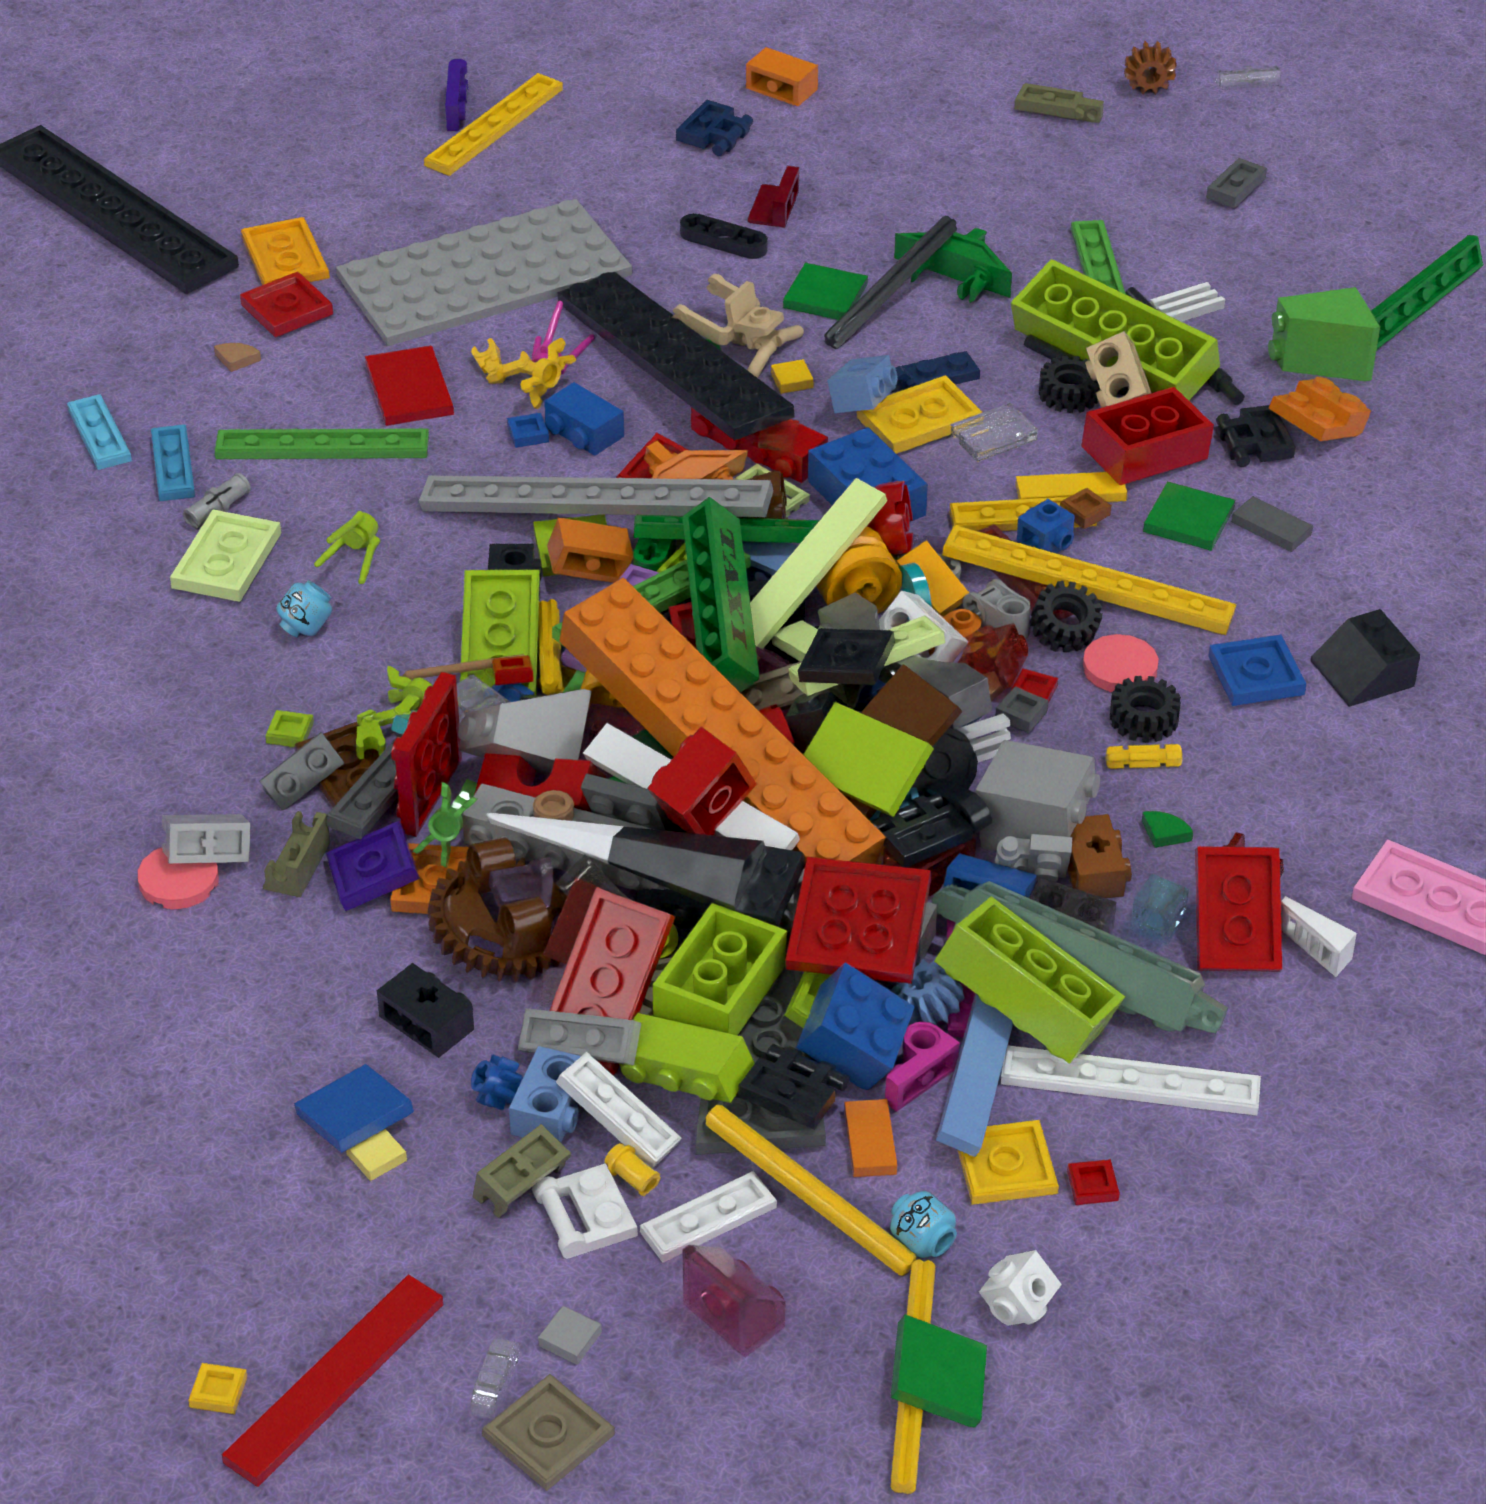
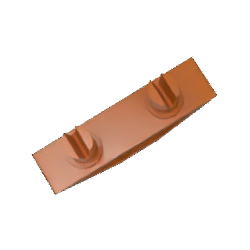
M655 441L646 447L644 459L650 466L649 472L652 475V479L735 480L733 477L744 469L748 450H684L679 454H671L663 445Z

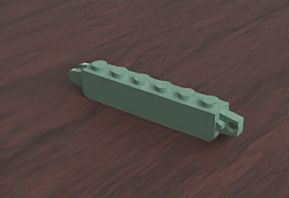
M988 881L970 891L951 884L941 889L942 891L939 890L933 894L934 897L931 898V903L937 904L938 915L942 914V917L956 922L955 929L959 922L992 896L1123 994L1125 998L1118 1007V1010L1128 1014L1139 1013L1152 1019V1023L1160 1029L1166 1031L1178 1030L1181 1032L1186 1026L1216 1034L1223 1024L1228 1007L1203 992L1205 982L1200 973L1000 885Z

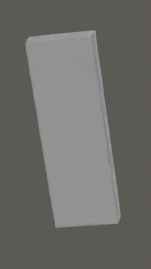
M525 1008L518 1050L535 1054L537 1047L541 1046L579 1056L588 1052L596 1061L634 1065L641 1023L635 1020Z

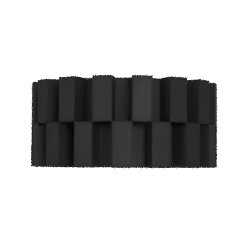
M1062 356V361H1059L1056 357L1051 359V363L1046 362L1040 370V400L1042 402L1046 401V406L1049 408L1055 405V411L1061 412L1065 408L1067 413H1073V409H1077L1079 413L1085 412V407L1090 410L1094 407V403L1098 404L1096 392L1101 389L1098 381H1093L1088 373L1085 364L1088 359L1085 358L1081 362L1079 356H1074L1073 360H1069L1068 356Z
M1058 581L1055 587L1052 583L1046 586L1045 591L1042 590L1031 613L1030 626H1035L1032 631L1034 636L1042 635L1039 642L1044 646L1047 642L1052 643L1050 650L1055 652L1058 646L1063 647V652H1070L1072 646L1075 651L1081 650L1083 645L1087 647L1092 639H1094L1102 620L1103 613H1100L1102 606L1101 603H1095L1096 595L1092 593L1087 596L1088 588L1083 585L1080 590L1075 589L1076 582L1070 581L1068 587H1065L1064 581ZM1053 611H1068L1077 617L1079 624L1070 625L1063 623L1055 617Z
M1135 676L1134 682L1127 678L1123 680V685L1118 683L1111 696L1109 717L1112 720V727L1114 729L1119 728L1118 733L1121 736L1129 733V740L1136 741L1137 736L1142 737L1143 743H1149V737H1153L1155 742L1162 740V734L1167 738L1171 736L1172 730L1176 731L1178 727L1181 706L1180 694L1176 693V688L1173 685L1166 688L1167 681L1161 679L1156 683L1153 676H1148V681H1142V676ZM1147 706L1156 709V711L1144 712L1134 707Z

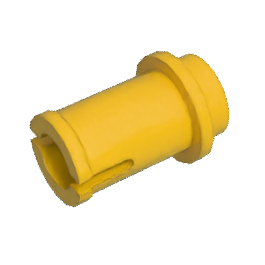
M619 1143L605 1157L604 1163L608 1166L611 1175L616 1176L618 1174L636 1189L641 1196L648 1194L660 1182V1173L654 1171L637 1157L635 1149L631 1145L624 1146Z

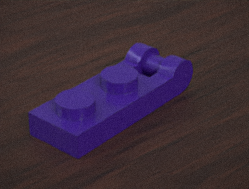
M453 59L448 64L445 102L447 131H459L460 121L466 120L467 90L469 87L468 80L465 78V74L468 72L467 62L463 59Z

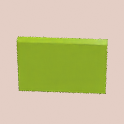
M835 702L805 751L804 756L842 794L894 817L934 748L923 740Z

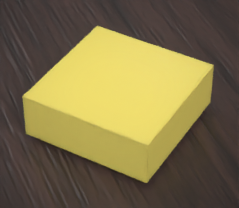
M386 1129L346 1151L348 1157L370 1181L407 1161L406 1151Z

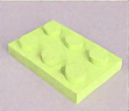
M212 510L170 576L171 588L240 602L280 537V522Z

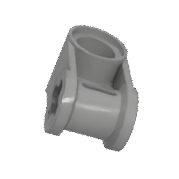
M993 579L987 584L985 589L978 593L970 592L963 598L964 609L976 613L981 619V624L1000 639L1015 643L1021 642L1029 636L1030 602L1027 598L1007 587L1001 580Z

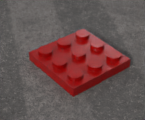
M441 672L433 686L427 687L421 706L417 712L413 711L411 713L407 729L402 737L395 739L392 746L391 758L396 764L394 788L398 790L399 796L397 817L401 818V825L407 835L417 837L441 796L442 782L449 783L462 761V752L459 751L461 739L458 736L460 724L456 675Z
M807 857L785 960L786 969L832 975L846 962L873 980L912 984L931 883V870Z

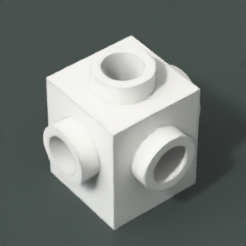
M1034 1250L1006 1256L995 1264L989 1271L988 1275L990 1278L979 1293L989 1305L992 1314L1007 1326L1021 1323L1029 1325L1044 1316L1047 1311L1046 1305L1062 1284L1038 1252Z

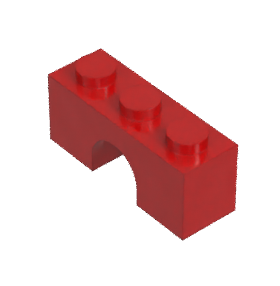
M485 753L475 793L481 784L535 798L547 791H562L573 799L574 808L592 813L581 790V785L586 773L606 778V775L591 761L555 758L550 776L540 785L533 786L536 770L521 756Z

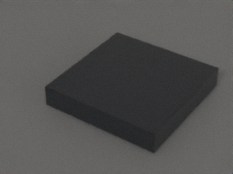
M818 629L797 670L799 682L875 685L895 644L894 631Z

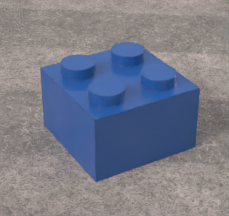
M845 962L819 986L796 1048L818 1062L824 1060L836 1065L837 1071L849 1075L851 1083L861 1089L869 1090L893 1069L915 1006Z

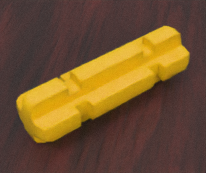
M1159 744L1128 745V749H1123V746H1109L1106 748L1105 760L1109 769H1123L1124 765H1129V768L1160 767V764H1165L1166 767H1179L1182 764L1183 754L1179 744H1164V748H1160Z

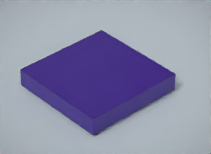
M399 821L369 833L362 839H356L326 853L339 900L345 911L420 879L404 829Z

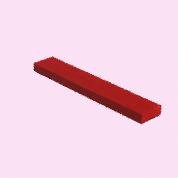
M408 1274L221 1454L223 1464L256 1487H259L444 1305L443 1296Z

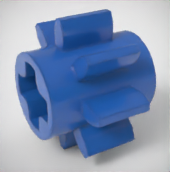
M494 1054L491 1056L490 1062L487 1060L481 1061L475 1067L471 1077L472 1089L479 1092L476 1102L499 1110H504L505 1103L511 1105L523 1079V1075L516 1073L520 1064L506 1057H499Z

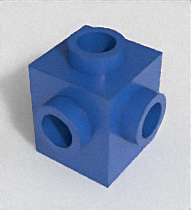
M1046 499L1018 517L1016 542L1057 554L1072 544L1075 515L1050 499Z

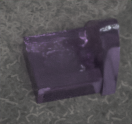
M551 858L534 859L525 866L490 871L488 883L499 909L501 905L539 896L544 901L546 907H550L553 887Z

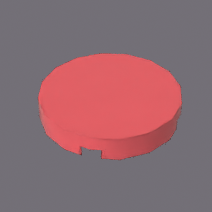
M1114 634L1102 636L1089 644L1084 652L1083 667L1086 678L1096 687L1113 692L1115 691V686L1118 683L1123 685V680L1127 678L1134 682L1135 676H1142V681H1148V676L1156 678L1159 658L1155 649L1144 640L1130 635Z
M162 847L152 851L145 857L138 868L139 890L144 898L152 904L154 902L162 904L163 908L167 909L189 908L199 904L210 896V891L214 887L216 888L219 883L217 863L169 864Z

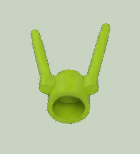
M357 511L352 519L327 537L326 542L333 544L314 562V566L320 567L345 543L352 549L367 547L358 580L359 584H364L375 549L381 542L375 536L379 528L375 518L365 512Z

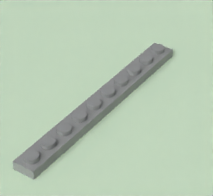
M428 475L419 503L422 511L683 516L705 499L711 497L736 517H766L774 490L771 480Z

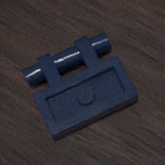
M706 100L676 129V141L702 149L709 143L715 144L712 147L713 153L721 156L725 151L730 152L736 146V140L739 137L744 138L748 134L750 126L753 124V119L747 114L741 118L734 116L733 107Z

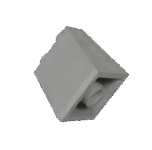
M581 689L468 712L462 719L458 730V736L461 739L459 751L484 758L485 753L518 755L536 770V773H551L555 758L579 760L591 691Z
M1004 740L975 790L985 802L992 817V824L980 830L981 848L991 851L997 850L998 843L1007 836L1020 839H1030L1031 834L1070 837L1077 823L1081 824L1083 822L1090 798H1095L1099 791L1100 775L1095 774L1094 757Z

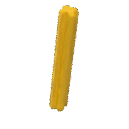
M550 599L548 602L544 600L539 602L540 684L542 685V692L546 695H550L552 692L558 694L562 690L561 644L552 638V627L560 623L559 609L557 608V601L554 599Z

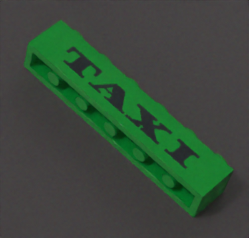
M708 497L682 516L696 647L739 692H742L751 687L760 677L740 519L714 499Z

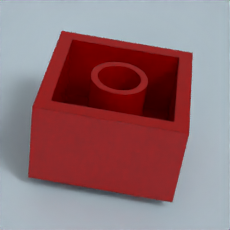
M701 726L694 735L684 739L678 753L667 766L661 767L654 774L652 783L647 789L668 818L687 833L714 835L716 828L740 805L757 783L738 754Z

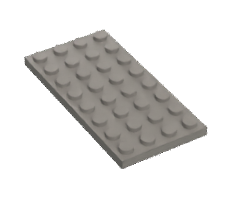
M577 199L565 200L559 204L541 209H533L524 214L505 217L499 221L473 226L470 229L453 234H444L439 238L413 243L407 247L393 251H384L379 255L361 260H353L347 264L336 266L337 277L387 346L558 297L557 292L568 289L575 283H584L598 278L599 275L606 272H616L622 277L632 275L631 264Z

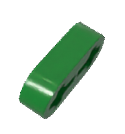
M639 538L633 553V565L657 571L673 555L676 548V539H660L657 541L658 539Z

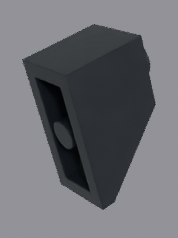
M832 692L819 695L815 693L810 696L804 693L795 699L786 715V720L797 749L803 755L835 702L851 708Z

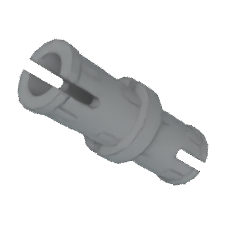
M236 473L219 487H211L205 492L202 499L183 510L182 515L185 522L198 529L204 524L212 510L227 512L232 503L245 494L250 493L251 486L244 475Z

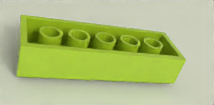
M1053 259L1039 271L1011 302L1015 330L1027 336L1031 334L1073 356H1079L1083 361L1085 358L1090 360L1086 350L1087 347L1125 331L1134 342L1152 393L1175 387L1190 400L1220 367L1218 341L1216 338ZM1118 356L1110 358L1106 363V367L1116 364Z

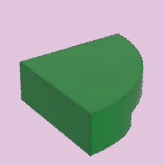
M1145 811L1142 813V823L1154 848L1192 841L1193 830L1179 817L1160 811Z

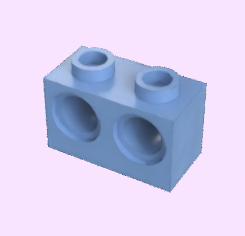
M541 1046L537 1047L509 1107L511 1135L525 1137L540 1124L560 1142H562L566 1132L573 1133L578 1121L579 1109L577 1107L579 1103L566 1093L556 1081L560 1074L581 1056Z

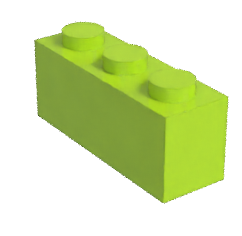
M637 1013L633 1020L641 1023L634 1065H619L622 1074L634 1083L644 1082L661 1086L671 1092L678 1090L697 1095L705 1100L715 1099L731 1103L738 1093V1085L755 1062L742 1036Z

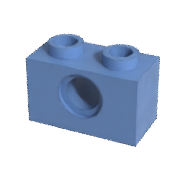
M889 355L851 359L827 380L834 414L874 409L896 388L897 372L895 367L891 365Z

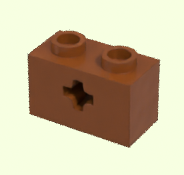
M1109 814L1085 816L1081 824L1077 823L1070 836L1072 837V852L1067 872L1076 901L1123 897L1125 884L1131 881L1132 872L1129 858H1123L1121 853V833L1119 829H1113Z

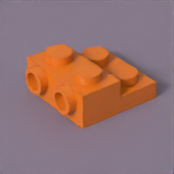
M1324 377L1299 381L1295 392L1273 396L1268 408L1319 441L1358 436L1363 433L1371 410L1358 397L1349 393H1342L1338 386Z

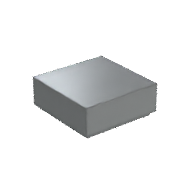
M562 1306L538 1337L539 1347L578 1365L601 1335L602 1325Z

